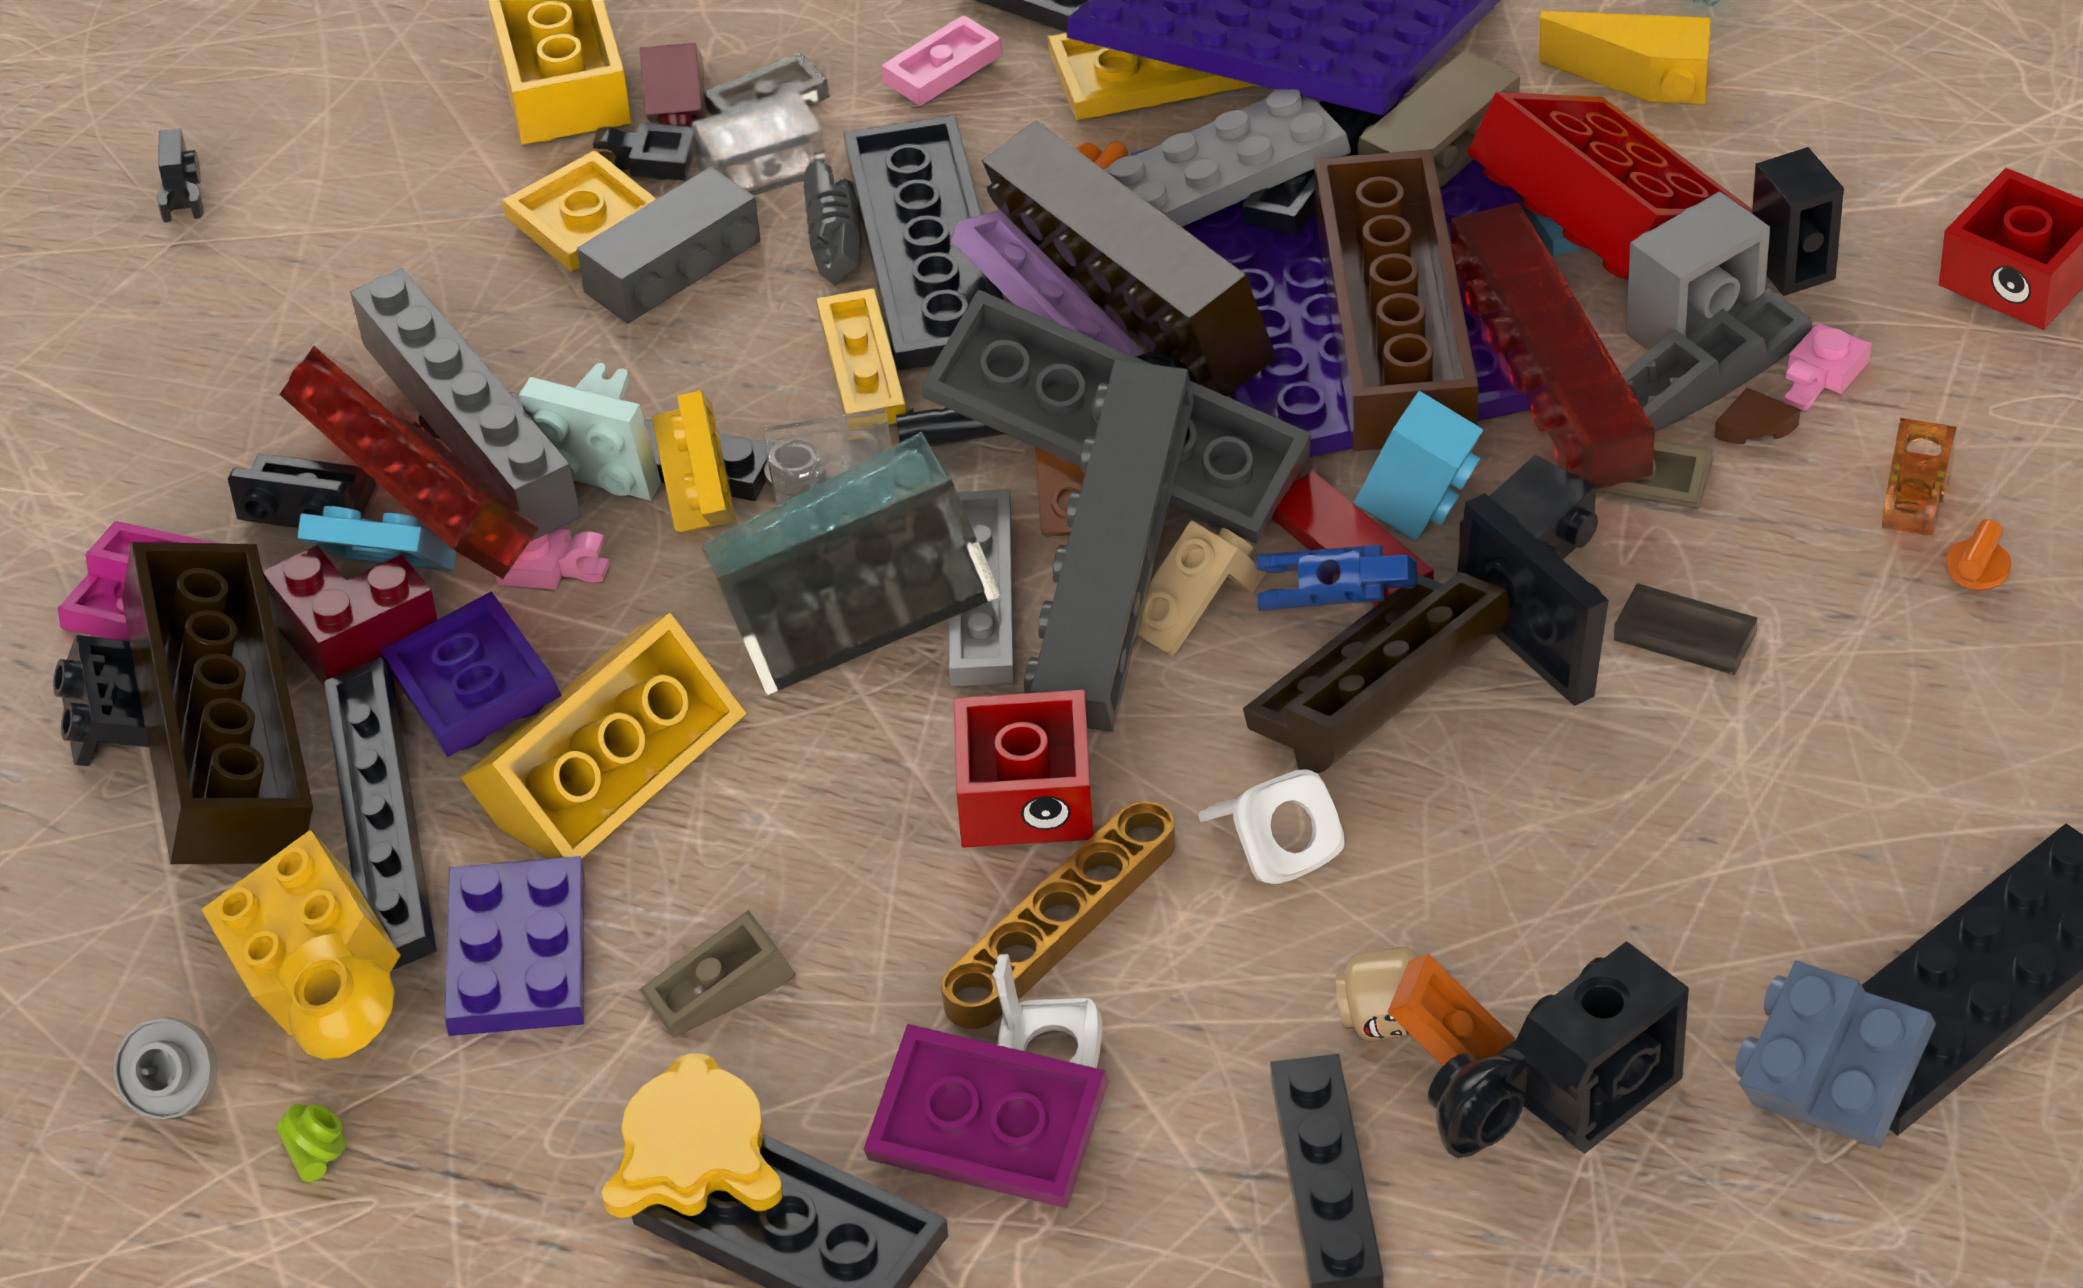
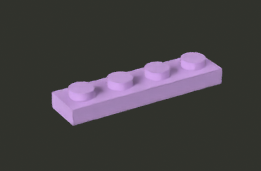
M1001 210L957 222L950 241L1007 296L1011 303L1134 357L1145 354Z

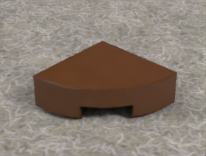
M1747 387L1715 422L1714 438L1736 444H1745L1746 438L1763 437L1774 434V440L1782 438L1799 426L1800 409Z

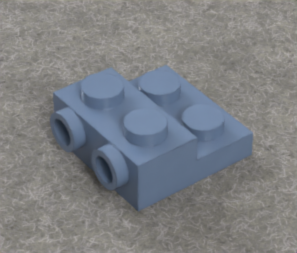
M1795 960L1788 977L1777 975L1767 989L1764 1011L1769 1018L1760 1038L1748 1037L1738 1052L1736 1074L1741 1077L1739 1085L1754 1106L1881 1148L1936 1023L1930 1012L1865 992L1859 980Z

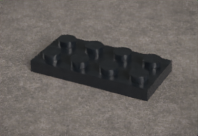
M763 1134L764 1138L760 1154L766 1163L779 1175L783 1191L782 1199L774 1207L765 1211H755L737 1200L727 1191L716 1190L708 1195L705 1209L695 1216L684 1215L668 1206L660 1204L649 1206L632 1216L633 1224L766 1288H909L948 1238L946 1218Z

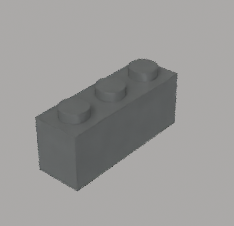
M711 166L577 247L584 293L629 324L761 241L755 196Z

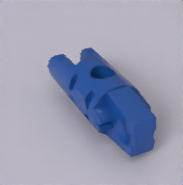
M1382 545L1256 555L1258 570L1271 574L1298 571L1299 583L1298 589H1270L1257 594L1259 611L1384 601V589L1418 585L1417 560L1412 559L1408 555L1383 556ZM1340 569V577L1333 584V576Z

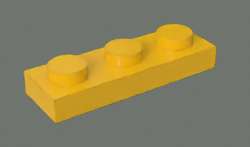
M875 289L816 298L818 317L848 432L897 423L896 415L906 413V404Z

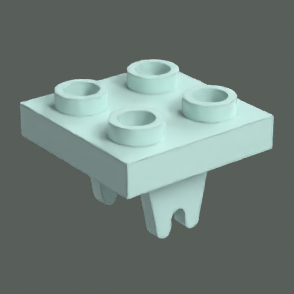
M598 363L575 388L529 377L519 394L523 409L570 463L573 481L603 488L614 495H630L651 501L661 484L640 404L623 400L629 384L627 370L618 369L611 379H606L608 376L606 367L603 363Z

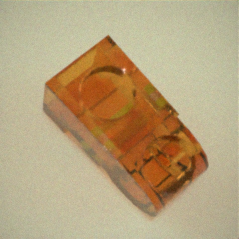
M1900 418L1882 520L1883 529L1933 537L1940 503H1943L1953 467L1956 426ZM1920 439L1930 440L1936 443L1942 452L1938 456L1908 452V444Z

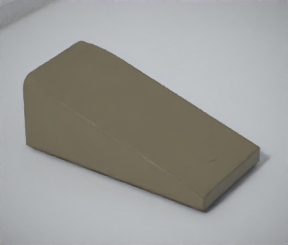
M747 910L641 987L639 991L673 1038L778 988L796 974L751 912Z

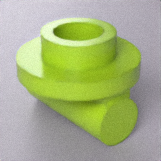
M293 1104L276 1125V1131L301 1180L304 1182H314L323 1177L327 1170L326 1164L329 1161L338 1159L346 1149V1141L342 1134L343 1127L340 1120L334 1113L321 1105Z

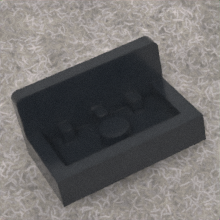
M263 453L257 455L251 469L233 468L228 476V484L237 520L299 528L301 514L323 516L324 506L357 510L361 512L362 516L376 488L373 468Z

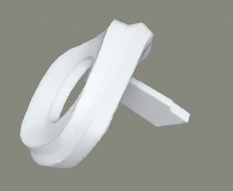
M1307 769L1295 770L1258 784L1245 791L1239 798L1217 802L1214 806H1209L1198 814L1200 822L1233 814L1234 824L1251 871L1257 880L1265 883L1280 884L1299 878L1328 863L1344 848V832L1325 783L1317 773ZM1289 801L1299 804L1306 810L1311 819L1313 828L1311 840L1307 847L1299 853L1285 851L1276 843L1272 836L1270 826L1272 814L1276 807L1283 802Z
M1009 954L999 955L995 971L992 974L1003 1013L997 1045L1026 1051L1028 1043L1035 1036L1047 1031H1063L1073 1036L1078 1042L1076 1054L1069 1062L1097 1068L1103 1027L1101 1012L1092 999L1026 1000L1019 1003Z

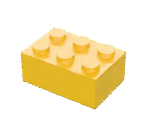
M488 0L495 46L521 145L534 142H549L560 137L597 131L601 127H617L632 124L624 69L603 0Z

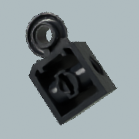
M1628 941L1605 958L1598 957L1593 959L1585 966L1577 979L1557 994H1549L1541 998L1531 1009L1529 1015H1527L1518 1037L1493 1056L1475 1059L1467 1053L1459 1054L1450 1059L1439 1070L1429 1087L1427 1097L1429 1103L1436 1108V1123L1446 1151L1456 1158H1464L1498 1143L1515 1126L1524 1106L1586 1154L1683 1078L1689 987Z

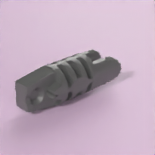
M814 160L806 168L803 181L809 243L819 274L836 285L843 280L846 274L851 273L859 265V250L862 239L854 190L855 186L854 183L846 178L840 179L834 185L831 167L821 160Z

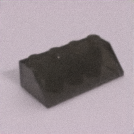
M952 479L717 578L718 587L766 696L1001 597Z

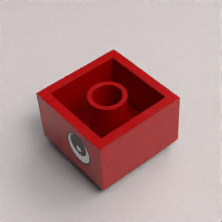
M2005 167L1944 231L1939 286L2045 330L2083 289V199Z
M1085 690L953 698L956 795L961 847L1089 840L1093 836Z

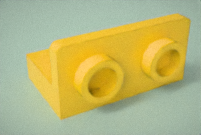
M702 390L677 395L680 409L659 413L652 418L674 529L679 534L737 522L713 405Z

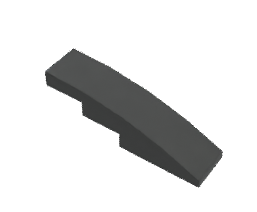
M1767 289L1734 317L1724 309H1721L1687 338L1675 329L1586 402L1587 408L1618 433L1643 436L1671 425L1723 398L1789 353L1812 330L1811 318L1771 289Z

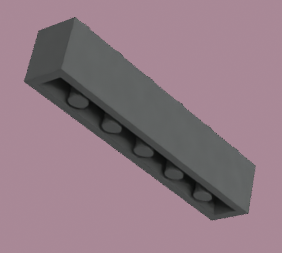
M404 268L380 276L374 281L350 291L364 347L526 543L581 518L570 463Z
M1114 360L1109 383L1101 382L1098 386L1095 399V418L1099 419L1096 435L1087 436L1083 444L1081 471L1086 473L1081 491L1073 490L1070 495L1067 509V526L1072 528L1067 546L1059 545L1055 553L1053 581L1057 583L1053 601H1044L1042 605L1038 634L1039 638L1043 639L1039 658L1030 657L1024 677V693L1085 690L1087 728L1111 732L1114 730L1194 404L1188 369Z

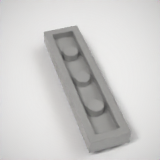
M1010 489L948 492L950 686L1014 683Z

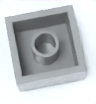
M1718 192L1630 242L1626 334L1647 350H1651L1675 329L1687 338L1721 309H1724L1733 317L1765 292L1770 226L1723 193Z

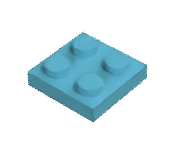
M324 506L323 516L301 514L297 538L313 547L318 545L323 552L337 559L382 564L402 554L412 567L454 572L457 554L456 546L438 537L439 529L420 525L421 519L410 515L383 513L381 523L361 518V512L357 510Z

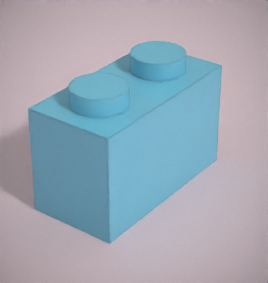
M1418 391L1390 433L1353 503L1417 542L1430 521L1441 527L1456 504L1460 494L1451 490V487L1453 485L1462 490L1481 460L1480 457L1471 451L1482 434L1483 429L1421 391Z

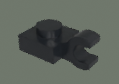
M644 122L639 123L637 133L625 132L613 127H601L596 131L593 148L612 151H599V153L621 171L629 165L630 176L686 181L696 148L695 127Z
M181 128L159 131L158 168L161 176V189L157 194V203L161 219L164 223L171 222L172 211L184 208H191L193 218L199 219L204 213L200 190L195 185L201 183L196 150H186Z

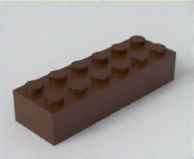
M1432 149L1314 159L1315 217L1353 450H1382L1393 428L1418 391L1477 425L1478 383Z

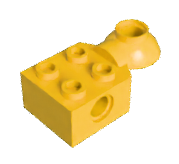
M312 830L306 832L201 909L251 996L290 1036H294L296 1044L308 1055L324 1060L347 1057L366 1047L382 1031L392 1012L395 993L389 974L398 961L400 954L348 870Z

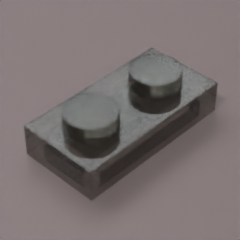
M801 51L704 91L706 110L732 138L754 131L758 127L794 112L802 111L808 106L830 98L828 79Z

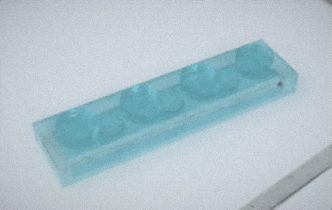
M920 432L703 543L702 551L732 604L950 492L951 483L923 433Z

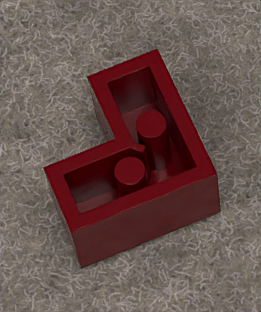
M318 545L263 570L274 625L323 687L325 680L379 657H382L384 660L380 650L437 620L432 590L402 554L348 580H345Z

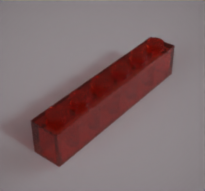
M1519 202L1452 218L1451 249L1457 279H1460L1465 288L1469 309L1474 317L1481 316L1486 324L1489 343L1494 353H1502L1506 359L1515 390L1518 393L1525 392L1529 399L1536 427L1541 432L1547 431L1552 439L1559 467L1567 471L1569 470L1574 475L1596 485V489L1652 476L1655 429Z
M316 346L312 347L305 359L292 371L289 381L279 394L451 549L504 579L537 533L539 527L361 374Z

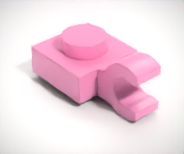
M1818 322L1789 354L1786 379L1794 381V384L1783 397V403L1807 411L1824 388L1842 394L1870 362L1872 343Z
M511 525L493 567L497 584L500 586L557 590L562 577L576 578L590 583L601 582L604 580L610 565L608 558H598L604 543V536L596 532L587 531L578 533L572 539L570 529H556L526 543Z

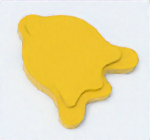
M691 1053L677 1058L667 1071L643 1085L629 1101L624 1111L621 1130L624 1142V1156L619 1169L604 1185L601 1192L605 1211L617 1218H627L640 1213L649 1206L660 1204L668 1206L684 1215L695 1216L705 1209L708 1195L716 1190L727 1191L737 1200L755 1211L768 1210L782 1199L783 1191L780 1177L760 1154L764 1135L759 1101L753 1090L744 1081L719 1068L712 1057L701 1053Z

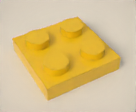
M594 150L503 199L502 202L506 219L569 271L573 272L580 268L577 247L656 200V198Z

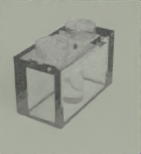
M799 91L692 122L699 170L702 172L711 166L754 196L804 181L805 170L809 163H813L814 160H821L826 163L822 129Z

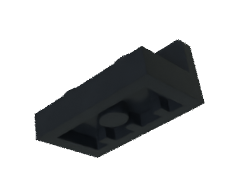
M76 635L67 659H60L58 661L53 679L54 694L56 697H62L64 706L61 720V735L64 741H70L74 765L88 766L97 742L149 747L130 641Z

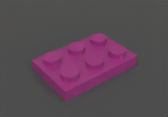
M907 1024L863 1150L870 1161L1068 1208L1109 1080L1106 1071Z

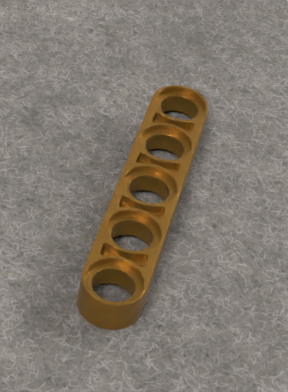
M1139 801L1127 805L1112 817L946 972L941 987L943 1006L947 1018L953 1024L968 1029L986 1027L997 1021L1003 1013L992 974L995 971L997 957L1007 947L1014 945H1024L1035 951L1033 956L1027 960L1010 962L1019 1000L1169 859L1175 848V827L1171 811L1164 805L1153 801ZM1141 826H1152L1162 832L1158 838L1147 842L1137 841L1128 836L1130 831ZM1100 865H1110L1120 871L1118 876L1107 881H1096L1086 875L1088 870ZM1056 905H1068L1078 911L1074 917L1065 921H1053L1043 915L1045 910ZM969 986H981L991 992L988 998L978 1003H965L955 997L960 990Z

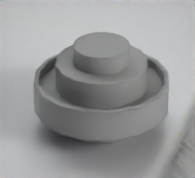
M170 1017L142 1022L128 1032L116 1050L113 1066L117 1091L128 1107L144 1117L160 1120L189 1115L203 1105L216 1085L218 1062L214 1046L204 1031L187 1020Z

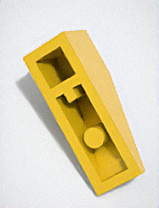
M1541 10L1539 62L1647 102L1706 105L1711 18Z

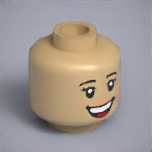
M1396 947L1358 953L1349 959L1345 973L1337 974L1335 983L1337 1003L1344 1028H1355L1359 1037L1367 1042L1411 1036L1387 1011L1408 962L1418 958L1413 950L1408 947Z

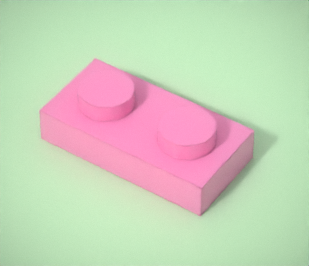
M962 15L882 64L883 83L915 104L922 106L1001 57V38L967 16Z

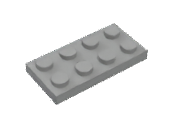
M1278 89L1261 101L1240 110L1225 112L1219 115L1215 121L1188 133L1172 135L1162 144L1140 154L1122 157L1103 170L1179 226L1183 227L1248 198L1251 193L1265 188L1269 189L1314 169V159L1342 157L1351 153L1346 132L1315 99L1301 96L1298 90Z

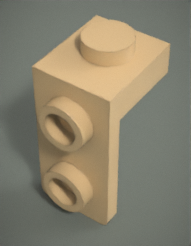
M1191 520L1149 583L1137 636L1169 656L1175 655L1226 578L1254 593L1266 574L1265 571L1258 570L1257 564L1249 558L1254 547L1226 528H1222L1219 534L1216 535Z

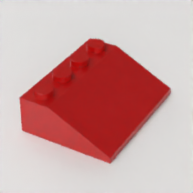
M1496 92L1466 152L1485 167L1483 173L1487 178L1499 185L1514 189L1524 197L1522 203L1527 209L1537 215L1554 220L1563 227L1562 235L1568 241L1582 248L1591 249L1604 259L1602 262L1604 269L1625 280L1629 279L1630 242L1637 239L1643 233L1651 231L1683 213L1687 208L1695 206L1714 194L1721 192L1752 214V208L1604 97Z

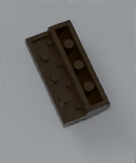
M1460 571L1444 584L1418 574L1417 586L1400 587L1384 601L1380 602L1243 708L1247 728L1292 748L1298 770L1307 769L1315 773L1324 772L1506 628L1510 616L1507 590Z

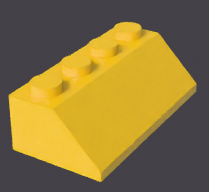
M669 612L635 628L560 692L562 696L547 703L539 712L530 717L460 778L500 830L548 859L581 856L583 858L743 718L746 712Z

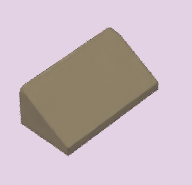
M1589 428L1579 477L1596 485V492L1699 509L1712 466L1711 448Z

